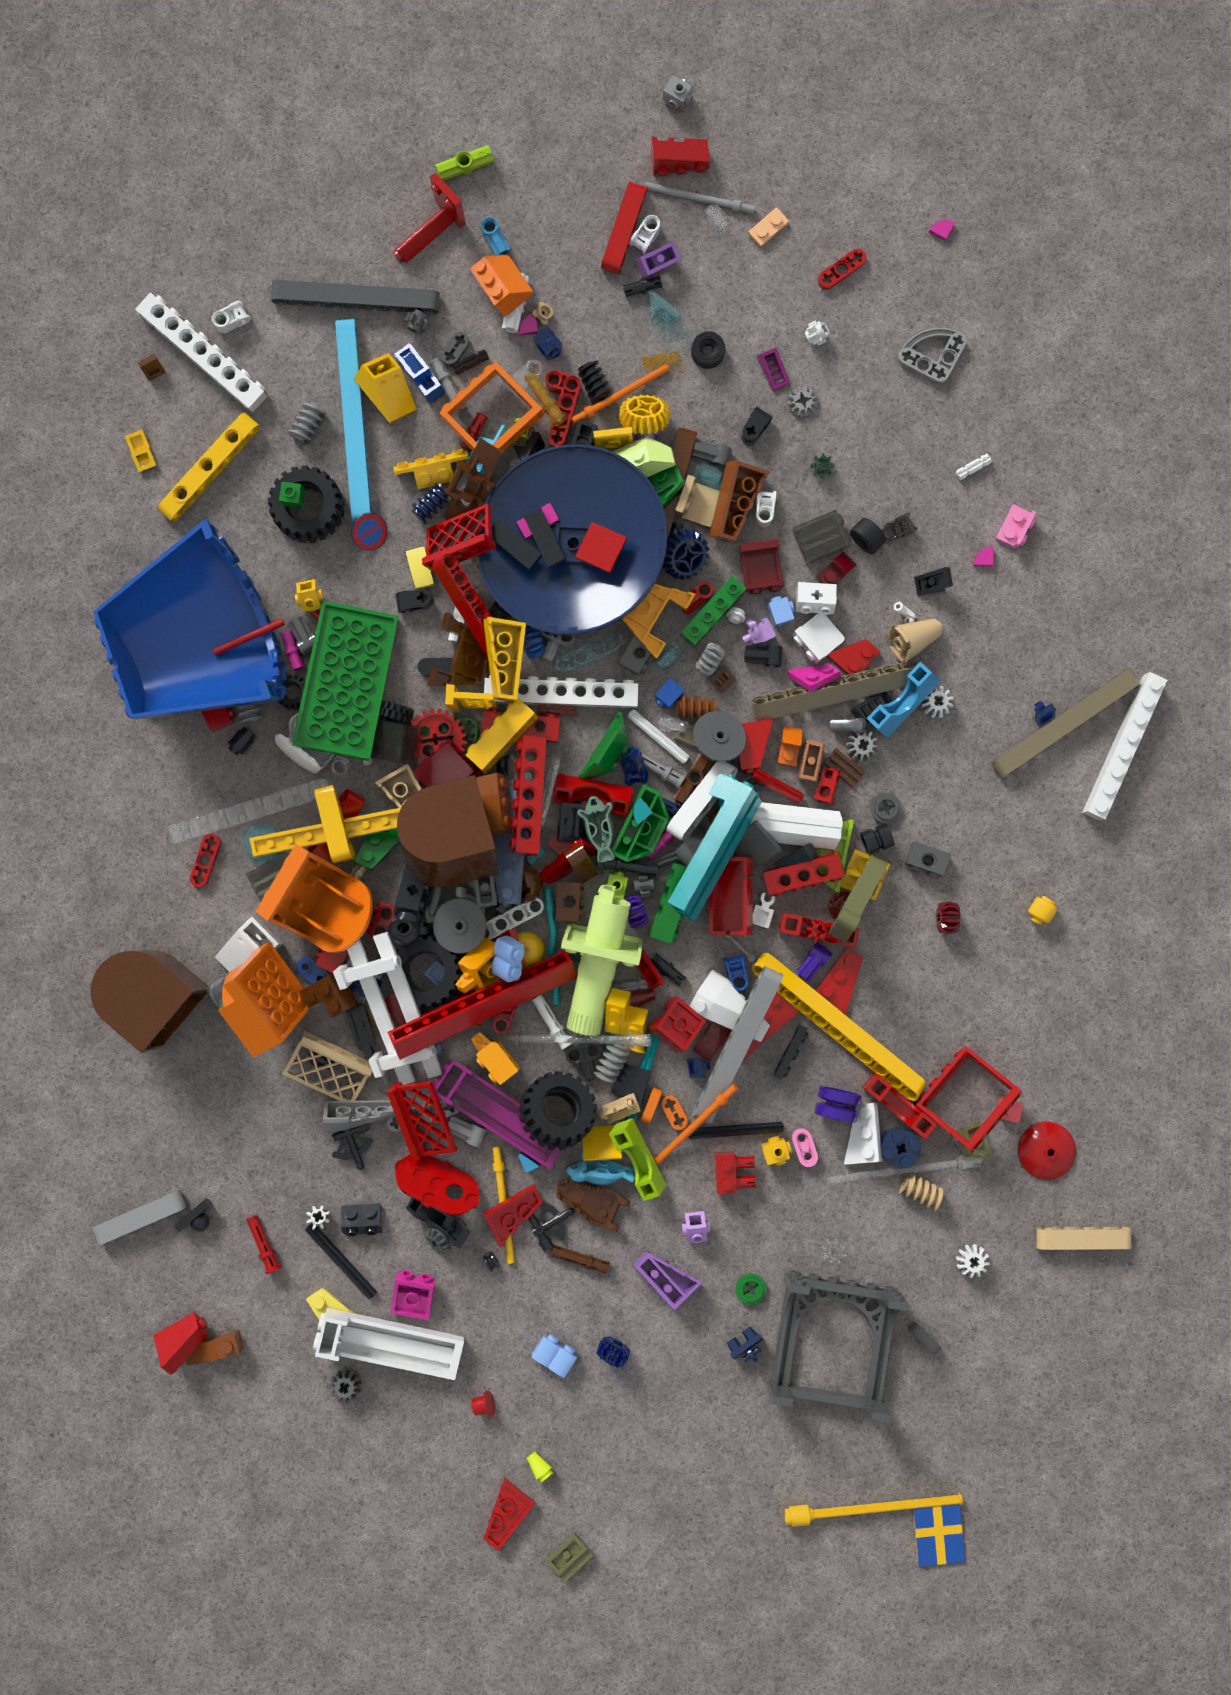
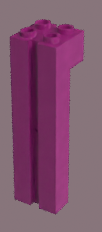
M455 1060L452 1062L448 1061L442 1069L444 1075L441 1080L437 1078L433 1083L438 1097L540 1164L551 1169L562 1150H559V1147L555 1150H549L548 1145L541 1147L538 1145L539 1141L536 1139L532 1141L529 1138L531 1134L529 1132L525 1133L523 1130L525 1123L520 1122V1115L522 1113L519 1112L521 1103ZM451 1098L456 1099L460 1106L451 1101Z

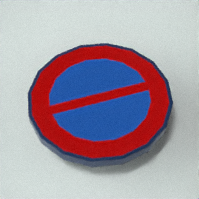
M364 513L358 516L351 527L353 542L360 549L372 551L381 547L388 535V527L385 520L375 513Z

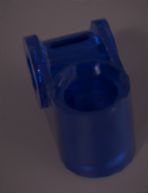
M635 747L627 749L620 761L626 785L629 786L632 783L646 784L648 782V772L645 768L641 751Z

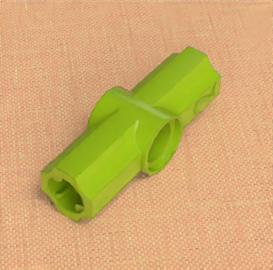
M486 145L470 152L461 151L456 157L435 164L439 177L446 181L459 175H469L475 169L494 163L490 147ZM464 161L469 162L465 166L461 165V163Z

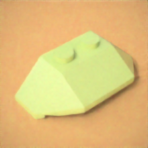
M648 436L612 451L634 464L646 477L676 465L671 447Z

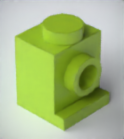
M614 871V874H609L607 885L613 886L614 882H620L621 886L619 889H615L614 897L624 899L628 878L625 877V873H615Z

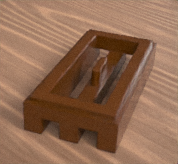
M837 748L824 761L826 766L837 769L829 762L832 759L854 778L853 781L842 772L840 774V777L851 787H854L865 774L859 766ZM835 754L842 758L859 774L856 775L853 771H851L846 765H844L840 760H838L835 757Z

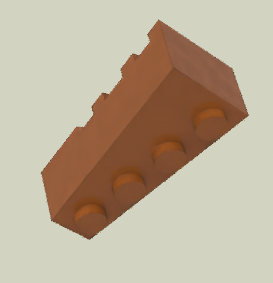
M740 461L726 463L709 537L725 542L736 541L746 521L745 517L748 511L752 509L753 501L757 493H760L762 483L770 471Z

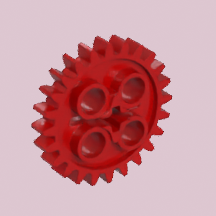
M432 708L430 709V714L423 711L424 717L416 715L418 721H411L414 727L407 728L411 735H405L406 738L410 739V742H407L406 745L412 747L408 753L414 752L415 755L412 759L419 758L418 765L428 757L424 752L427 745L432 746L435 751L447 741H438V745L436 742L420 743L421 740L435 738V734H437V737L453 735L454 738L450 740L461 751H466L462 747L463 744H468V741L463 740V737L468 736V734L462 733L466 726H459L462 720L455 721L456 714H452L449 717V710H446L444 714H442L441 708H438L437 713ZM443 723L449 725V732L446 734L440 731V726ZM424 726L430 728V735L428 737H424L421 733Z

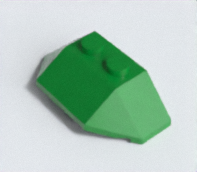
M618 712L579 774V778L588 779L606 775L610 770L614 772L619 762L616 760L620 754L624 756L629 748L627 745L628 736L621 712Z
M643 784L611 849L615 857L629 862L653 853L669 820L661 792ZM641 797L653 813L637 825L633 810L635 803Z

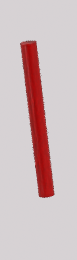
M282 618L214 648L213 653L215 656L220 655L284 626L285 622Z

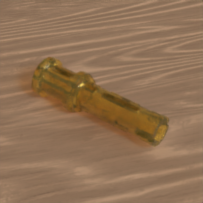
M534 371L529 372L530 376L526 374L524 379L542 403L543 412L549 415L552 425L556 427L562 424L567 419V415L562 413L558 407L559 403L557 400L551 398Z

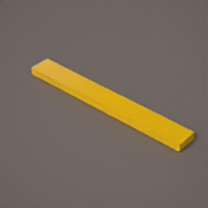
M401 808L344 819L348 837L353 838L397 829V818ZM322 824L250 838L253 857L289 851L294 848L295 844L304 848L327 843Z

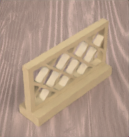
M303 1031L300 1041L282 1074L338 1101H355L367 1078L373 1071L368 1060L307 1031ZM303 1046L309 1049L311 1056L300 1058V1048ZM324 1056L329 1064L318 1067L315 1058ZM313 1059L315 1068L305 1071L302 1062ZM298 1063L302 1072L297 1074L288 1071L291 1065ZM343 1065L346 1072L335 1075L333 1066ZM330 1067L333 1076L322 1079L320 1070ZM317 1071L320 1080L315 1082L309 1081L306 1074ZM356 1072L364 1075L361 1081L355 1083L352 1082L350 1074ZM348 1076L350 1084L340 1087L337 1078ZM335 1080L336 1089L328 1090L325 1088L324 1082ZM352 1088L354 1094L351 1099L343 1097L341 1091Z

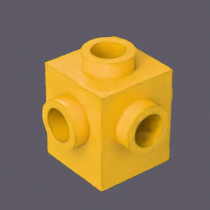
M316 580L296 583L297 594H295L297 606L301 605L303 612H313L321 609V601L324 600L322 589H318Z
M779 1136L771 1137L768 1139V1142L761 1144L767 1165L774 1163L775 1166L787 1163L786 1160L790 1159L789 1153H792L789 1141L785 1142L784 1138H779Z

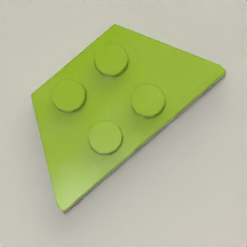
M851 819L843 822L841 839L835 850L814 848L818 856L839 851L844 868L854 820ZM826 866L818 867L820 874L825 875L829 872ZM830 880L823 881L835 892H840L842 880L830 882Z

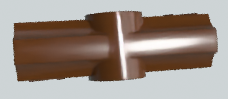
M700 753L691 769L687 772L686 778L673 800L683 806L705 778L715 761L705 758ZM691 775H698L700 780L697 783L691 782L689 779Z

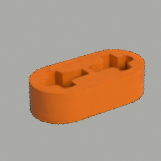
M655 1087L652 1088L640 1122L650 1124L662 1090Z
M666 1095L661 1102L662 1108L671 1126L676 1130H682L687 1126V1117L678 1099L673 1095ZM667 1099L675 1101L673 1104L675 1111L672 1112L670 1107H665ZM677 1113L679 1118H684L682 1126L673 1123L676 1121L673 1114Z

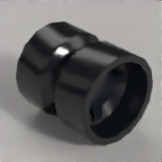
M886 823L876 826L875 831L868 829L860 832L862 843L868 855L879 852L880 848L885 850L895 846L892 833Z

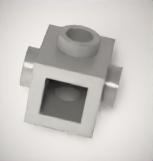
M672 75L663 90V100L670 107L678 108L682 111L685 105L688 106L693 98L692 85L687 80L679 79Z

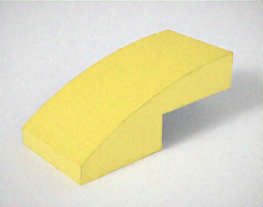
M420 547L406 551L416 590L435 586L431 571L422 565V558L426 557L425 548Z

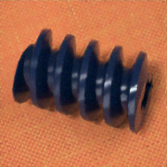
M438 482L434 483L436 490L430 487V494L425 492L423 493L424 499L420 497L417 499L419 505L416 503L412 504L414 510L411 509V511L425 525L427 524L425 517L432 519L431 512L438 514L436 507L443 509L442 502L449 503L447 499L449 495L444 492L445 488Z

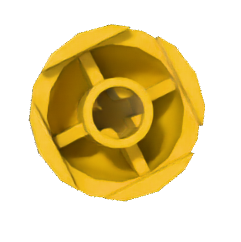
M532 932L518 933L519 942L524 944L525 949L524 958L526 964L522 965V969L542 961L545 956L543 940Z

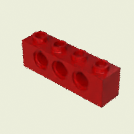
M488 708V711H483L481 734L494 725L493 722L499 715L504 714L500 712V709ZM535 713L538 718L523 735L545 737L546 742L558 743L560 718H557V715L545 714V717H542ZM539 722L546 725L545 730L542 732L535 730V725Z
M839 851L818 856L808 862L774 867L763 872L768 894H774V896L784 895L785 891L791 889L793 892L800 891L807 885L812 887L820 886L823 884V881L830 880V882L842 880L841 877L845 875ZM826 866L829 872L825 875L820 874L818 867ZM805 870L809 873L810 877L802 879L799 872ZM781 876H789L791 882L784 884L781 881Z

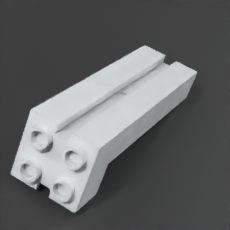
M327 1308L326 1313H321L317 1330H321V1333L317 1332L313 1349L316 1350L315 1357L339 1361V1356L455 1380L464 1337Z

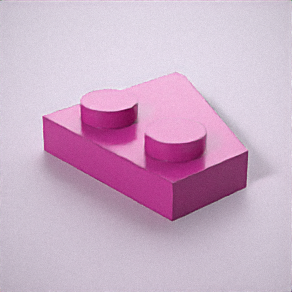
M826 663L788 670V677L812 692L840 678L841 671Z

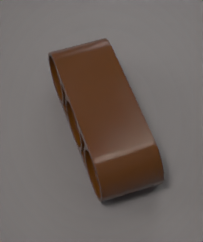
M581 844L564 853L582 884L598 875Z

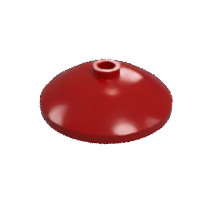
M1039 1122L1030 1126L1022 1134L1018 1144V1157L1023 1168L1032 1176L1043 1180H1053L1063 1176L1072 1167L1076 1157V1146L1073 1137L1063 1126L1053 1122ZM1052 1149L1053 1154L1048 1156L1047 1151Z

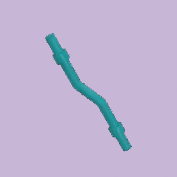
M544 889L546 902L544 910L547 913L550 934L548 957L556 953L557 929L554 913L556 912V906L553 903L552 890ZM560 986L551 989L553 1005L561 1004Z

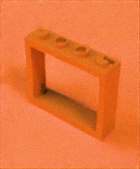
M496 361L492 365L486 366L478 378H473L469 386L464 390H460L455 395V399L450 403H446L439 412L441 419L472 451H474L477 442L451 416L496 375L531 409L492 444L493 446L505 452L544 416L543 409Z

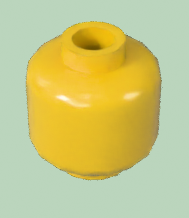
M1045 896L1041 898L1036 897L1028 909V913L1032 916L1030 920L1039 925L1042 922L1049 924L1057 912L1056 903Z

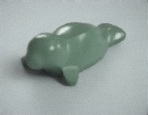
M592 796L588 799L585 811L579 809L577 815L584 820L587 836L592 845L598 850L597 862L612 861L615 859V855L610 848L613 839L610 812L613 809V804L609 802L604 805L598 797Z

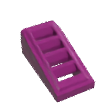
M777 348L757 355L759 364L772 391L790 384ZM773 356V360L766 362L765 358ZM776 363V367L768 368L769 365ZM776 370L780 371L779 374L771 376L772 372ZM780 377L783 378L782 381L774 384L773 380Z

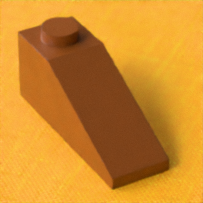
M239 1330L204 1340L187 1358V1366L220 1360L239 1354L244 1349Z

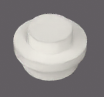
M732 607L726 614L729 621L734 624L745 621V612L740 608Z

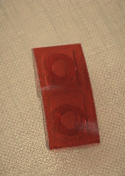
M712 1021L705 1029V1034L693 1047V1051L709 1061L731 1029Z

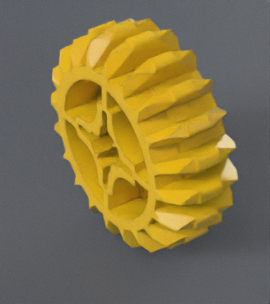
M640 394V396L627 398L626 401L622 402V406H620V424L623 425V428L632 427L634 434H657V431H663V428H667L670 420L669 405H667V401H662V398H656L655 395L649 396L647 394L642 396Z

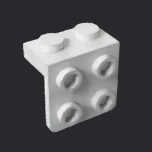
M817 613L792 634L795 643L799 647L802 646L806 651L807 657L811 661H815L816 664L845 639L829 618L820 613Z

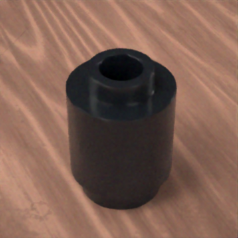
M243 727L229 740L228 744L230 746L228 749L236 755L239 753L243 755L252 745L253 739L256 736Z

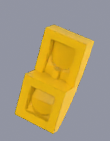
M144 430L124 436L138 472L157 466Z

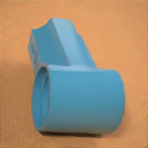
M492 217L485 218L481 223L483 237L487 240L495 256L507 255L511 249L500 231L497 221ZM487 226H493L495 228L492 232H488L485 230Z

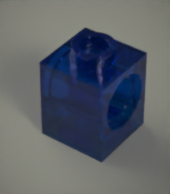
M549 326L533 337L534 344L547 361L550 358L555 359L561 354L562 343Z

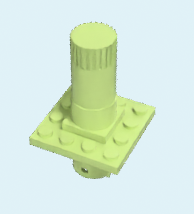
M601 885L598 890L599 895L594 896L588 926L568 922L561 948H564L566 952H581L578 976L566 1027L573 1032L583 1035L597 1036L601 1033L606 1002L609 997L612 980L615 976L617 963L619 964V961H621L626 966L634 967L639 965L643 939L624 935L631 904L626 900L614 897L616 886Z

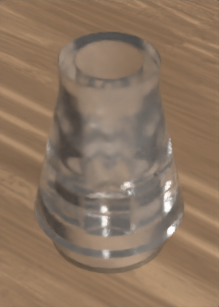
M669 715L661 716L658 721V730L664 734L686 733L688 728L686 721Z

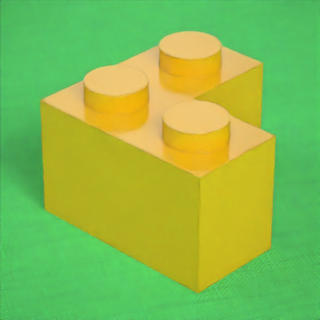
M612 988L606 1002L605 1032L643 1039L648 1025L649 1010L630 1006L631 992Z

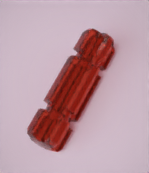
M540 704L538 713L543 716L545 714H554L557 716L565 717L567 715V717H575L576 707Z

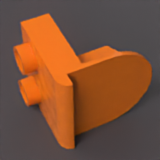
M295 844L255 912L267 921L311 941L326 952L339 953L352 947L366 931L372 916L373 899L369 888L349 872Z

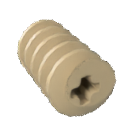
M910 1173L904 1179L899 1189L900 1194L906 1190L907 1198L913 1194V1201L919 1197V1204L921 1205L927 1201L926 1208L933 1204V1211L939 1208L943 1198V1188H937L935 1184L930 1185L929 1181H923L920 1176L916 1178L914 1173Z

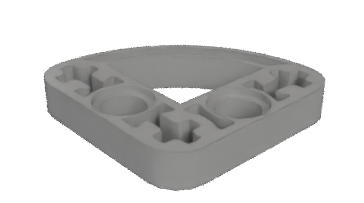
M949 328L924 330L905 343L898 354V362L903 367L936 384H942L948 379L967 342L966 337L963 333ZM932 338L949 339L937 362L912 348L920 342ZM957 338L961 339V344H958L956 349L953 350L954 340ZM906 353H909V354H910V356H909L910 359H908L907 361H904V360H903V359H904V356H903V355H906ZM951 354L954 359L953 362H945L944 355ZM915 357H917L918 359H917V361L915 362V365L913 366V365H912V363H913L912 360H914ZM919 362H926L928 369L925 371L920 370L918 367ZM932 366H934L935 368L933 369L931 375L928 374L932 369ZM939 371H943L942 375L944 377H941L940 379L937 378V373Z

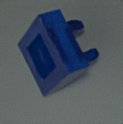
M1042 701L1034 704V710L1036 711L1035 722L1038 726L1055 717L1056 708L1052 703L1046 707Z
M701 1057L687 1059L690 1078L705 1077L704 1070L711 1069L710 1062H702Z

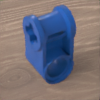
M742 953L739 956L728 959L724 957L725 970L736 991L745 990L748 986V977ZM737 977L744 980L742 988H737L734 985V980Z

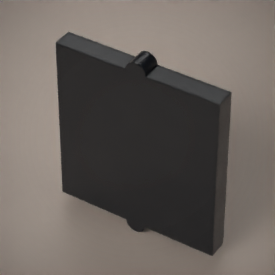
M623 1063V1068L619 1069L620 1074L616 1076L617 1080L614 1082L612 1093L623 1097L635 1093L637 1101L643 1102L646 1089L649 1088L648 1082L651 1071Z

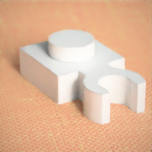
M762 893L760 896L761 906L755 904L753 910V924L768 929L774 912L769 907L774 903L775 896H772L771 900L766 902L764 900L765 893Z

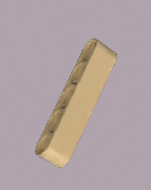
M1041 1227L1036 1228V1248L1042 1250L1131 1249V1228L1103 1227V1229H1099V1227H1084V1229H1079V1227H1065V1229H1060V1227H1045V1229H1041Z

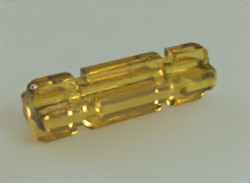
M675 351L671 352V354H656L653 357L644 356L642 361L644 368H648L651 365L655 367L669 364V362H672V364L678 363L680 357L679 353Z

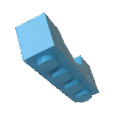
M919 662L907 675V685L903 693L889 704H880L867 719L881 733L889 737L937 687L941 680L924 664Z

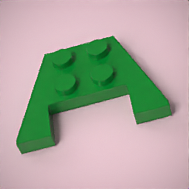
M677 463L670 468L647 477L656 490L663 507L686 483Z

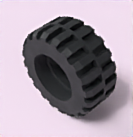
M302 466V469L293 467L290 473L284 471L281 474L283 477L280 480L276 478L274 481L275 488L271 487L269 491L271 498H268L269 513L274 523L290 539H297L301 543H306V541L316 543V539L324 540L326 539L325 535L328 533L332 535L335 532V526L339 527L342 522L340 517L344 516V499L333 478L331 479L329 474L325 471L321 472L316 467L312 469L308 466ZM281 483L301 484L304 489H315L320 492L324 499L323 508L320 513L313 519L306 521L295 519L291 515L289 507H284L279 501Z
M420 935L414 944L407 947L398 946L396 953L401 958L402 969L418 1008L438 1007L448 1003L457 995L459 990L455 984L463 975L458 964L462 959L459 953H453L443 948L435 935ZM423 953L436 955L444 965L445 972L442 982L430 990L417 987L410 977L412 961Z
M556 1071L554 1075L549 1072L543 1077L537 1078L523 1095L519 1112L522 1113L520 1115V1122L525 1123L523 1130L525 1133L529 1132L531 1134L529 1138L532 1141L535 1139L539 1141L538 1145L541 1147L548 1145L549 1150H555L557 1147H559V1150H565L568 1146L573 1147L590 1132L593 1127L592 1124L596 1121L597 1117L594 1114L597 1111V1104H593L595 1096L593 1093H589L591 1088L588 1084L584 1086L581 1083V1078L577 1077L575 1079L573 1074L568 1072L566 1075H563L562 1071ZM547 1096H559L568 1101L574 1112L572 1124L569 1126H558L551 1123L543 1113V1099Z

